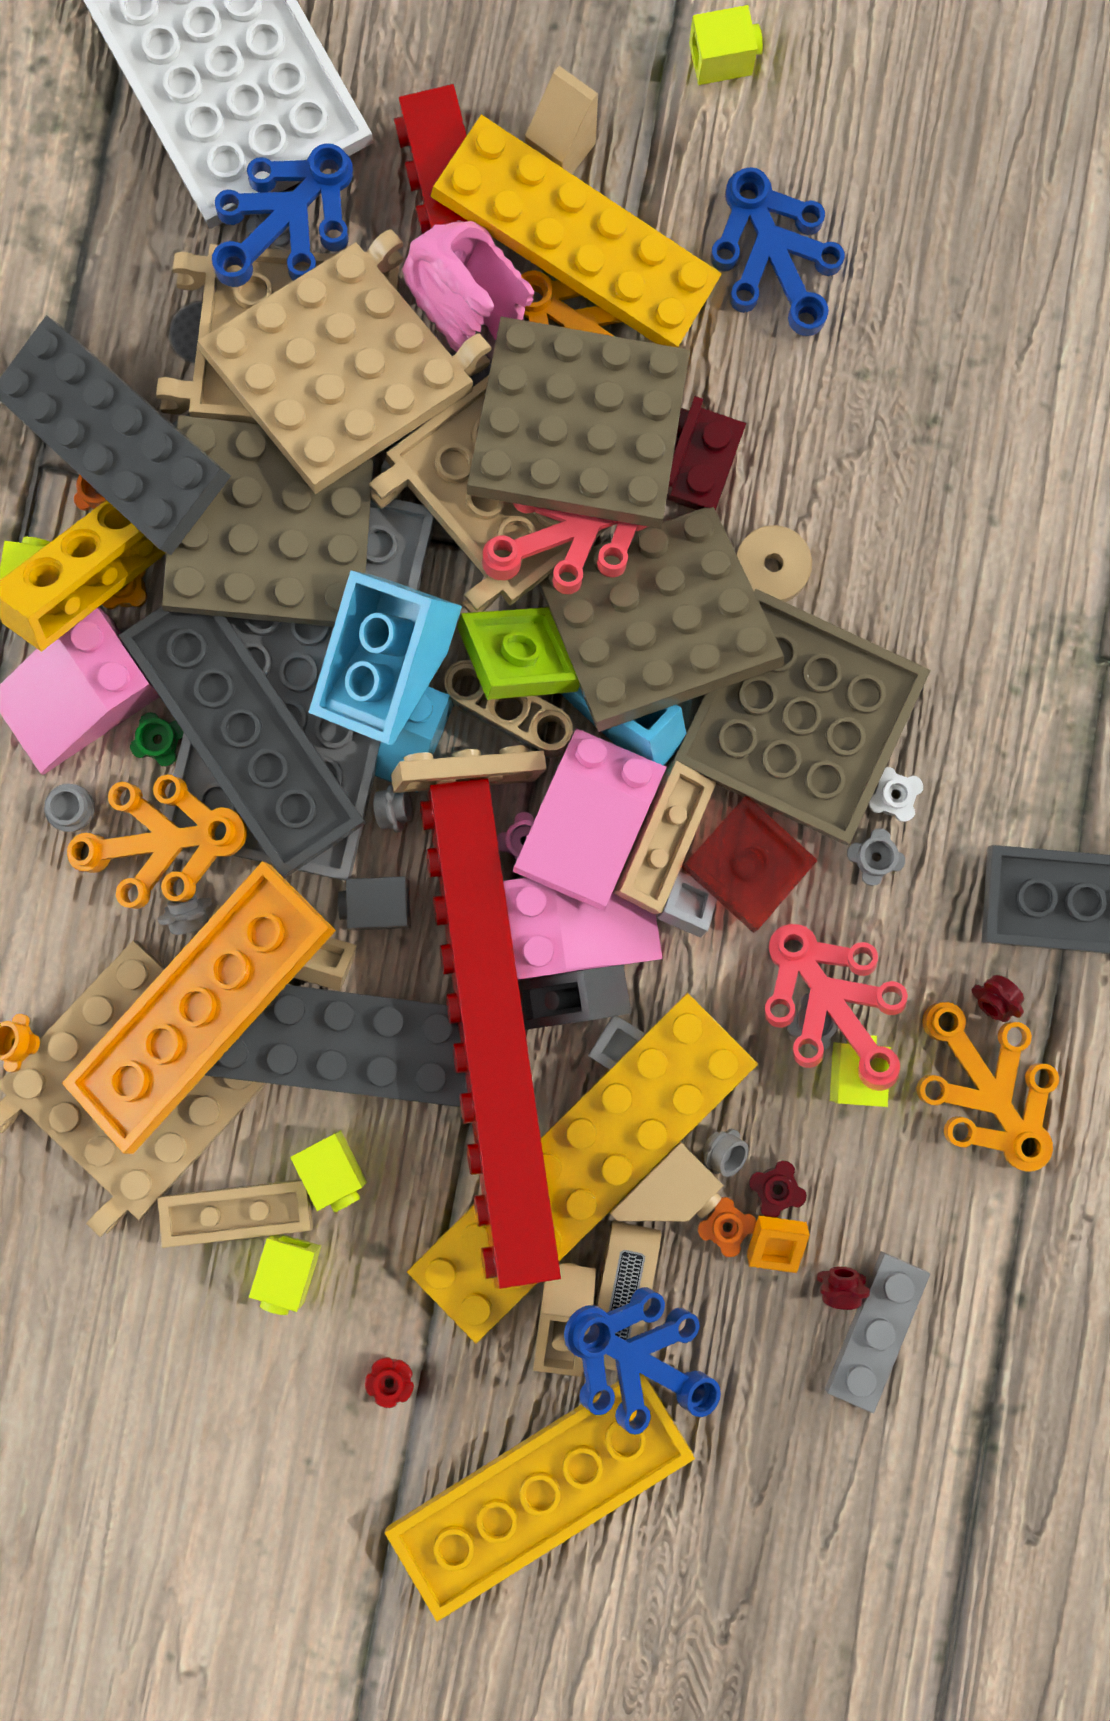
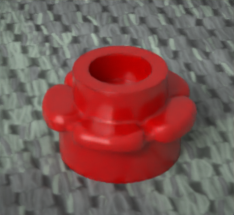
M389 1357L377 1360L371 1367L372 1372L367 1374L365 1378L367 1394L373 1396L375 1403L384 1408H393L398 1402H406L414 1389V1383L411 1382L413 1372L410 1366L403 1360L391 1359ZM388 1378L393 1379L394 1386L387 1387L385 1380Z

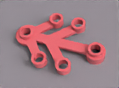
M513 503L514 507L522 513L535 512L557 520L560 523L514 540L505 535L490 539L483 548L482 566L486 574L491 578L509 580L520 571L522 559L572 541L565 560L557 563L554 568L552 582L558 592L573 594L582 585L583 567L600 530L617 524L611 543L604 545L600 549L597 560V567L600 573L606 577L614 578L622 575L626 569L628 561L627 551L635 532L643 530L647 526ZM506 550L511 554L507 557H498L494 551ZM615 556L621 562L617 565H611L604 558ZM565 572L572 573L576 577V579L571 582L563 581L559 577V575Z
M788 924L778 928L770 938L769 954L772 961L779 967L774 994L765 1004V1017L772 1026L778 1028L786 1027L793 1022L795 1004L792 996L799 973L809 986L810 994L802 1034L795 1040L793 1045L795 1061L805 1068L815 1067L822 1061L824 1046L821 1038L826 1013H828L860 1057L858 1074L862 1083L868 1088L877 1091L892 1087L896 1083L900 1071V1061L897 1055L887 1047L877 1046L846 1002L879 1008L881 1012L887 1015H897L906 1007L908 994L905 987L894 981L886 982L877 987L830 978L826 976L818 963L849 967L856 975H870L877 967L878 953L875 947L869 943L860 942L848 948L817 942L813 932L799 924ZM790 940H796L803 947L798 952H789L785 949L784 945ZM859 953H865L871 957L872 961L868 965H859L853 958ZM887 992H895L900 996L901 1001L896 1005H889L883 1000L882 996ZM777 1004H783L788 1007L789 1013L785 1017L779 1018L771 1013V1009ZM804 1044H812L817 1048L818 1053L812 1058H805L799 1053V1049ZM875 1058H882L888 1062L889 1069L885 1072H876L871 1068L870 1062Z

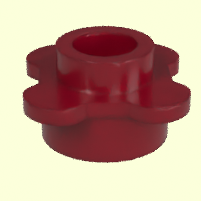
M993 975L985 981L984 986L976 984L971 989L973 996L978 1000L980 1009L992 1019L1008 1022L1011 1016L1020 1018L1024 1013L1021 1006L1024 1001L1023 993L1017 985L1003 976Z
M779 1161L776 1163L775 1168L767 1169L763 1173L755 1172L749 1179L751 1190L757 1192L761 1200L760 1211L764 1216L777 1218L782 1210L790 1206L801 1207L806 1201V1191L798 1186L794 1178L795 1167L788 1161ZM775 1185H781L782 1192L780 1194L773 1192Z
M833 1267L829 1271H821L817 1274V1281L822 1283L820 1286L822 1301L832 1308L840 1310L857 1309L862 1305V1299L870 1296V1289L864 1286L866 1277L852 1268Z

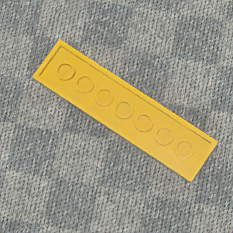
M688 992L541 1137L559 1261L758 1065L748 1052ZM473 1204L408 1269L407 1273L476 1344L537 1283L498 1289L494 1286L493 1278L485 1279L481 1260V1248L489 1247L486 1226H477Z

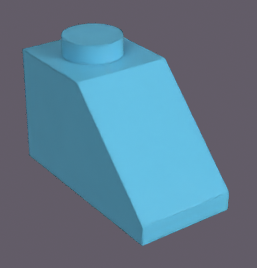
M429 686L427 687L394 744L380 743L377 754L376 777L392 783L391 773L400 761H404L403 758L405 756L423 752L434 755L454 706L449 694Z

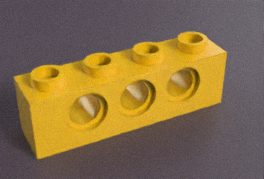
M105 500L0 580L1 622L42 652L164 556L166 552L154 545L111 503Z

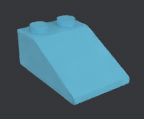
M350 570L308 713L387 745H393L448 653L462 606L385 578Z

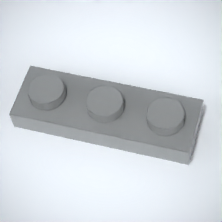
M880 1252L866 1286L870 1289V1296L862 1299V1305L857 1308L825 1386L828 1394L874 1414L930 1277L929 1272L885 1252Z

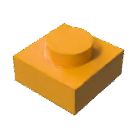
M759 1215L747 1250L749 1267L797 1273L810 1236L807 1222Z

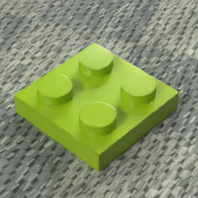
M549 607L461 613L457 628L487 700L578 692L580 687L578 677Z

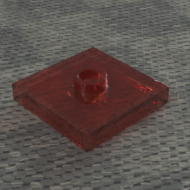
M744 796L682 865V868L754 933L764 924L818 860L754 801Z

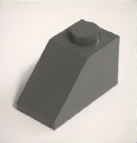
M624 965L518 981L525 1030L631 1014Z

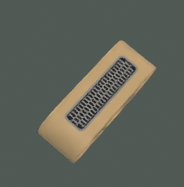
M460 660L452 664L447 670L444 678L447 694L451 696L453 705L457 709L521 745L527 746L532 751H544L545 757L553 758L565 753L573 736V724L569 715L563 710L538 696L487 700L481 685L475 694L465 697L454 691L456 682L464 676H473L478 679L471 660ZM505 699H514L522 705L523 710L517 718L505 720L496 714L498 704ZM547 722H555L563 727L565 735L561 741L555 744H548L539 738L537 734L539 728Z
M612 1220L595 1306L607 1313L630 1303L631 1297L636 1290L642 1287L652 1289L660 1248L661 1230ZM650 1299L645 1303L643 1311L648 1309ZM645 1321L637 1322L616 1332L615 1335L624 1340L637 1336L644 1332ZM607 1354L603 1355L605 1369L617 1371L615 1359Z

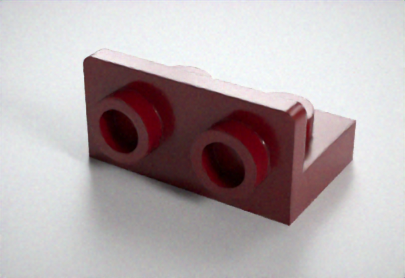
M694 396L690 410L684 408L680 410L676 436L679 438L673 455L666 500L695 510L705 507H714L716 510L746 423L702 408L704 399Z

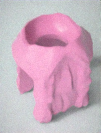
M457 220V222L446 225H434L432 229L410 243L409 253L402 268L405 283L415 297L417 306L425 312L428 320L435 323L436 329L446 337L447 342L454 351L457 352L466 340L475 335L476 331L481 332V325L483 324L488 327L496 340L501 316L523 320L525 306H529L533 302L534 290L528 281L521 278L520 271L516 270L511 260L504 256L503 250L495 246L491 234L484 227L473 221L463 222Z

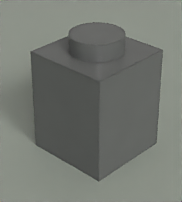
M405 876L346 879V891L338 892L340 920H347V928L351 930L411 928L409 879Z

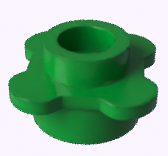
M148 712L142 715L139 720V726L135 731V740L131 742L130 750L137 758L147 756L156 759L161 766H171L177 759L175 750L179 740L183 738L184 732L177 721L169 723L160 719L157 714ZM157 735L162 736V741L159 744L154 742V737Z

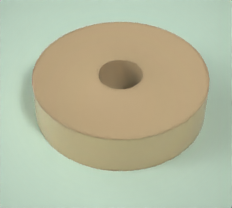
M770 525L754 530L742 541L736 554L753 591L758 589L784 602L793 599L802 591L812 570V556L807 543L798 533L783 526ZM770 558L776 559L781 565V570L777 572L769 571L765 567V560Z

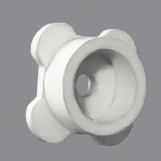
M886 767L868 804L869 808L874 813L882 812L886 815H895L896 819L900 822L909 821L915 815L913 805L916 796L923 791V783L917 776L907 778L896 774L893 768ZM893 790L899 791L900 797L898 799L892 797L891 793Z

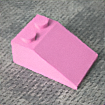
M99 607L41 652L36 649L0 684V714L42 775L160 697L119 637L121 632L114 621Z
M576 728L514 865L513 872L604 911L666 770V766Z
M529 878L503 881L518 980L663 959L656 914L627 901L613 892L605 910L602 911Z

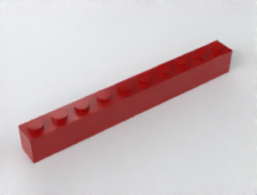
M479 779L430 785L427 801H420V813L423 830H432L434 848L426 849L427 865L430 878L438 877L441 896H433V908L436 926L445 925L447 944L440 945L439 947L443 975L452 974L454 993L446 994L449 1022L450 1024L458 1023L461 1042L453 1043V1055L457 1074L465 1073L468 1093L460 1094V1106L463 1123H472L475 1141L473 1144H467V1158L470 1174H479L482 1195L474 1196V1209L477 1226H486L489 1247L481 1248L485 1279L493 1278L494 1286L498 1289L561 1279L489 780Z

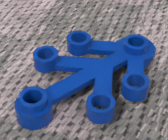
M329 143L315 147L307 160L270 161L263 157L255 158L247 166V175L252 189L260 193L239 194L234 190H224L215 198L217 216L221 222L227 225L240 223L245 215L270 214L242 243L227 241L215 248L212 254V264L217 279L230 287L244 285L252 276V263L289 227L291 253L287 258L289 276L294 281L317 267L315 257L310 252L308 206L320 194H322L324 220L319 225L322 246L329 251L336 252L344 249L348 244V228L342 220L340 191L346 188L352 180V161L339 146ZM326 169H334L337 171L332 174L322 173ZM261 171H265L270 174L265 179H258L255 177V175ZM277 181H302L291 192H270L275 188ZM229 203L238 205L234 211L222 209ZM330 230H338L342 233L338 238L326 236V233ZM300 262L310 265L305 271H298L294 268ZM232 265H238L242 268L237 272H226L227 268Z
M748 167L741 169L730 177L726 185L725 198L732 211L722 237L713 244L710 256L711 263L719 271H730L737 265L740 255L738 242L748 219H750L757 233V238L741 279L736 281L732 287L730 294L731 306L736 311L743 313L755 308L760 293L758 285L769 259L791 305L788 314L790 327L794 332L802 336L815 335L821 331L826 322L829 312L828 305L821 295L806 291L789 253L814 262L815 268L820 274L832 276L841 269L845 259V252L836 242L822 243L776 226L770 212L794 219L795 226L799 232L805 235H813L822 227L825 210L816 201L803 202L773 191L768 177L757 168ZM750 190L754 192L756 198L747 199L741 196L740 193ZM812 213L817 217L818 221L809 223L803 219L802 215ZM721 249H727L732 252L733 257L725 260L720 258L717 252ZM832 254L836 257L837 262L835 264H827L822 259V255ZM746 290L752 294L753 298L749 301H742L737 297L736 293ZM809 313L813 316L815 322L812 324L803 323L800 321L799 315Z
M648 1287L636 1290L631 1297L630 1303L607 1313L593 1305L578 1309L571 1315L564 1330V1341L568 1350L577 1357L582 1358L586 1383L580 1390V1403L594 1415H604L612 1408L615 1401V1393L606 1382L603 1355L607 1354L614 1358L622 1402L616 1410V1421L619 1426L634 1435L642 1433L648 1427L651 1418L649 1409L644 1405L639 1373L675 1392L679 1405L696 1417H705L711 1414L717 1407L721 1396L719 1384L701 1371L682 1373L650 1355L676 1342L688 1343L697 1336L700 1327L699 1319L693 1313L684 1308H675L668 1314L663 1325L627 1340L615 1335L616 1332L643 1320L647 1323H652L662 1316L665 1309L664 1298ZM651 1298L649 1308L643 1311L645 1303ZM686 1319L684 1328L679 1331V1325ZM590 1327L589 1332L585 1335V1332ZM601 1391L600 1398L593 1403L594 1396ZM637 1410L636 1417L629 1422L631 1414Z

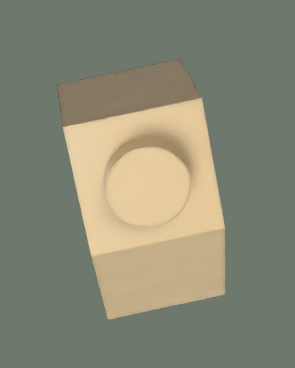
M558 66L552 74L525 134V143L573 174L596 144L598 93L561 66Z
M680 1141L610 1211V1214L617 1221H690L695 1214L703 1218L720 1202L722 1197L717 1192L724 1185Z
M574 1263L559 1264L561 1279L546 1281L543 1284L533 1371L582 1377V1358L577 1357L568 1350L564 1341V1330L569 1318L575 1311L584 1306L593 1305L596 1268L581 1267ZM590 1327L585 1332V1335L589 1332Z

